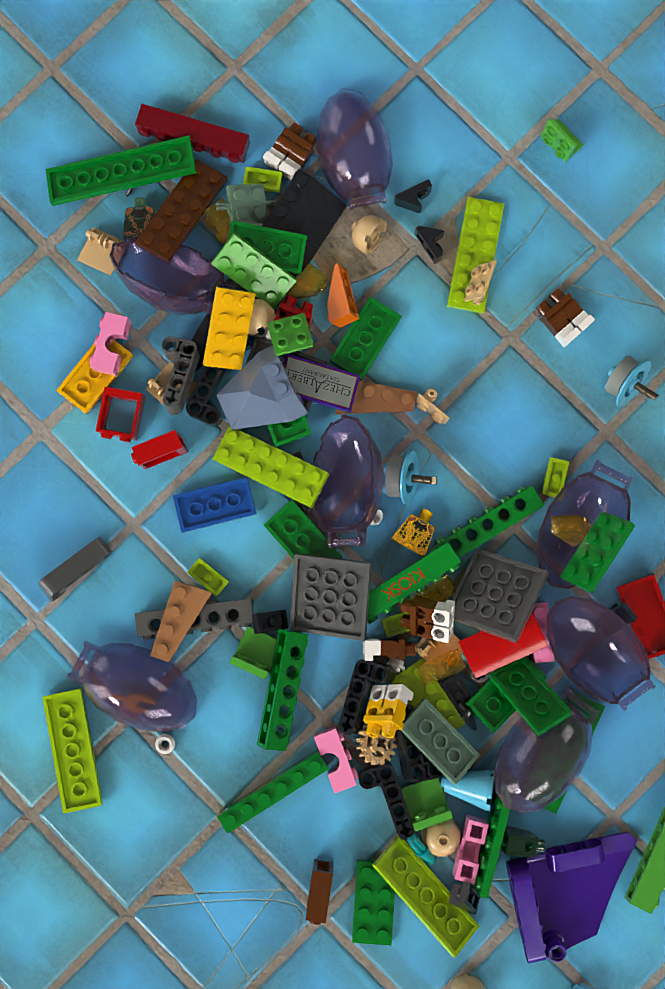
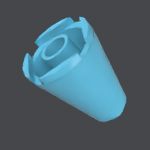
M467 771L456 785H453L443 775L441 787H444V792L483 810L490 811L496 771Z

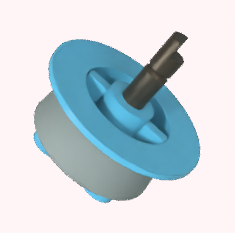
M624 356L617 367L613 366L608 373L609 379L604 389L607 393L617 397L616 405L618 407L627 404L638 391L653 400L659 396V394L643 385L651 368L650 360L638 363L631 356Z
M409 451L405 458L392 455L389 462L384 464L383 471L386 475L383 492L387 493L388 497H401L404 505H409L412 502L417 483L437 484V477L418 475V458L414 451Z

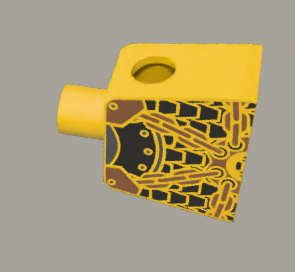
M423 508L418 517L411 514L391 539L424 557L435 529L434 526L428 524L433 513Z

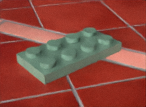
M426 698L422 699L402 722L404 726L401 731L453 785L460 781L480 756Z

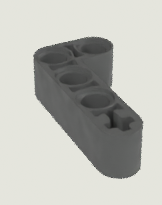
M169 336L162 341V348L166 357L171 361H175L163 395V403L169 414L177 415L184 408L200 354L195 342ZM182 384L181 387L175 388L177 385Z
M101 537L96 538L43 577L38 583L40 589L51 602L55 601L65 593L67 587L105 560L112 553L111 549Z

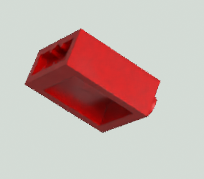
M104 387L96 432L106 439H112L114 436L119 437V441L131 443V440L137 441L146 396L138 392ZM112 398L137 403L131 434L106 429Z
M176 430L131 447L133 450L131 457L134 463L144 469L188 453L181 434Z

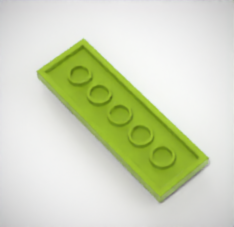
M472 197L467 198L447 307L484 314L489 285L483 302L480 305L473 304V300L465 302V290L470 284L472 270L477 265L494 261L504 203Z
M230 425L212 460L310 508H313L330 475L328 472L238 429L232 430Z
M79 688L42 696L63 814L102 806L103 799L83 689Z
M397 836L372 866L452 957H456L479 928V925L467 911L449 903L451 895L449 890L421 858L415 854L407 842Z

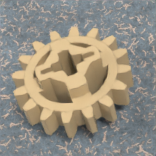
M363 725V730L358 731L361 737L356 739L360 743L356 749H361L362 751L359 756L365 757L364 762H371V765H384L385 762L391 761L390 756L395 755L393 748H397V745L393 743L396 740L395 737L387 738L379 734L378 738H372L366 734L368 725Z

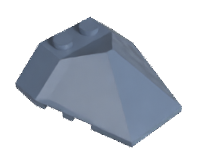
M273 345L258 352L217 394V398L232 430L292 422L308 414L301 396L296 394L282 363L284 362L282 355H275Z

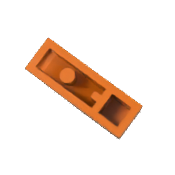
M337 263L334 265L329 291L327 317L330 323L342 328L358 320L359 315L347 269Z

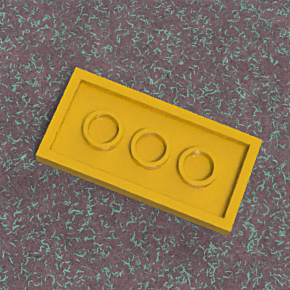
M216 287L203 365L234 370L242 369L255 293Z
M115 340L111 342L109 349L110 352L116 353L122 358L117 376L97 372L91 368L90 357L96 349L95 344H93L56 390L85 414H88L103 396L104 387H110L134 357L131 352Z

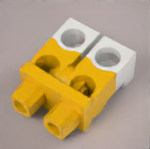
M403 684L373 685L366 715L363 718V721L368 724L366 734L372 738H378L382 729L381 734L384 737L394 738L397 729L403 730L404 723L402 722L405 719L407 702L412 700L414 693Z

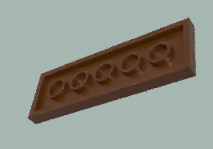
M195 159L197 173L181 178L135 241L136 246L168 264L228 181V176L198 159Z

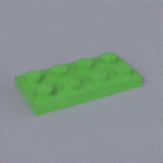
M236 232L231 235L211 262L214 267L247 291L255 293V297L266 301L273 309L296 282V278Z

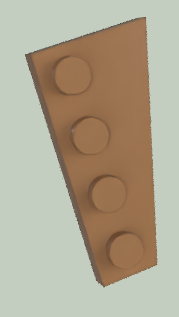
M174 581L150 654L151 657L166 662L171 661L213 592Z

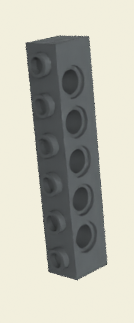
M253 599L205 604L199 614L200 623L198 625L193 624L187 634H193L195 629H201V632L213 631L212 627L220 626V630L232 629L231 625L239 624V628L251 626V622H253L252 615L254 614ZM165 609L135 613L137 637L143 636V640L155 638L158 629L153 627V621L155 619L162 621ZM231 609H236L239 612L237 620H232L229 617ZM213 611L217 612L220 616L218 622H213L210 619V614Z

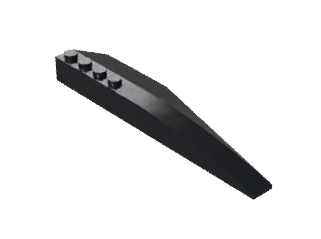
M298 169L262 226L307 235L301 270L303 272L316 255L347 205L315 178ZM290 273V274L293 275L294 277H296L297 275H299V274ZM228 278L223 288L247 291L231 278ZM213 304L191 340L196 343L200 354L195 373L203 366Z

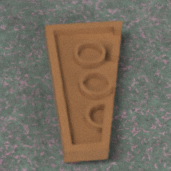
M359 381L351 412L348 413L336 409L335 415L413 412L417 392Z

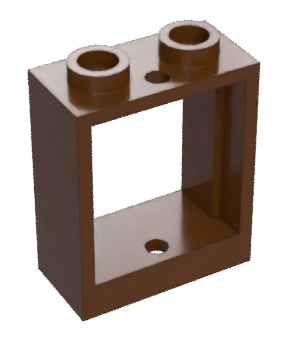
M314 859L306 910V920L311 924L320 925L321 923H326L333 878V862Z

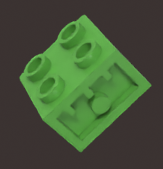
M550 118L547 121L541 134L542 140L555 151L558 158L567 162L583 147V144L559 119L554 121Z
M305 313L267 322L276 356L314 346Z
M247 627L235 654L230 660V664L262 679H266L272 667L277 639L265 633L254 634V628Z
M438 778L416 782L401 788L415 832L453 818Z

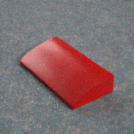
M652 573L617 586L616 588L622 603L626 602L638 617L635 622L631 623L644 660L665 654V601L655 575Z
M531 612L518 643L484 631L458 641L476 678L548 647V643L533 612Z

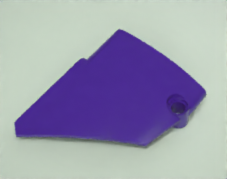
M622 832L548 848L546 853L532 855L534 858L522 857L506 861L512 899L528 964L544 961L546 958H550L554 962H561L567 955V949L598 934L613 890L637 842V839L630 833Z

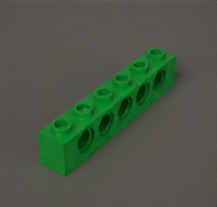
M524 485L515 491L517 495L514 497L506 496L499 501L501 505L496 508L493 505L483 511V516L478 518L476 515L469 519L467 526L463 528L458 526L450 531L452 535L445 538L443 535L435 540L436 545L432 548L435 550L446 542L455 539L459 543L456 552L459 557H462L543 507L544 503L533 486L527 488ZM517 499L521 500L524 504L522 510L515 507ZM501 509L507 512V518L505 520H502L499 517V511ZM485 519L491 522L489 530L484 529L482 526V522ZM468 529L475 532L473 540H469L466 537Z
M279 629L257 740V745L265 750L286 751L289 744L293 712L297 703V691L301 683L300 675L304 665V654L308 645V634L286 629Z

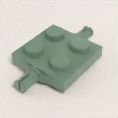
M264 184L226 186V202H216V206H218L216 210H227L230 216V224L231 220L248 224H263L267 218V208L274 207L275 204L271 203H276L277 200H266Z

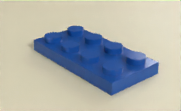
M248 477L173 495L181 533L257 515Z

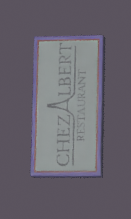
M286 354L283 365L297 395H300L302 399L348 413L351 412L360 375Z

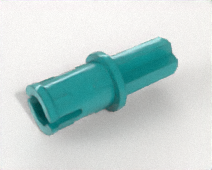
M412 834L407 839L409 845L415 850V854L421 857L428 865L429 863L432 865L436 862L437 856L431 854L429 847L415 834Z

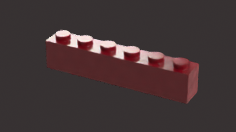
M141 104L135 122L139 134L144 137L152 136L164 142L190 136L194 151L199 153L207 152L216 158L224 157L233 163H244L250 146L248 134L145 104Z

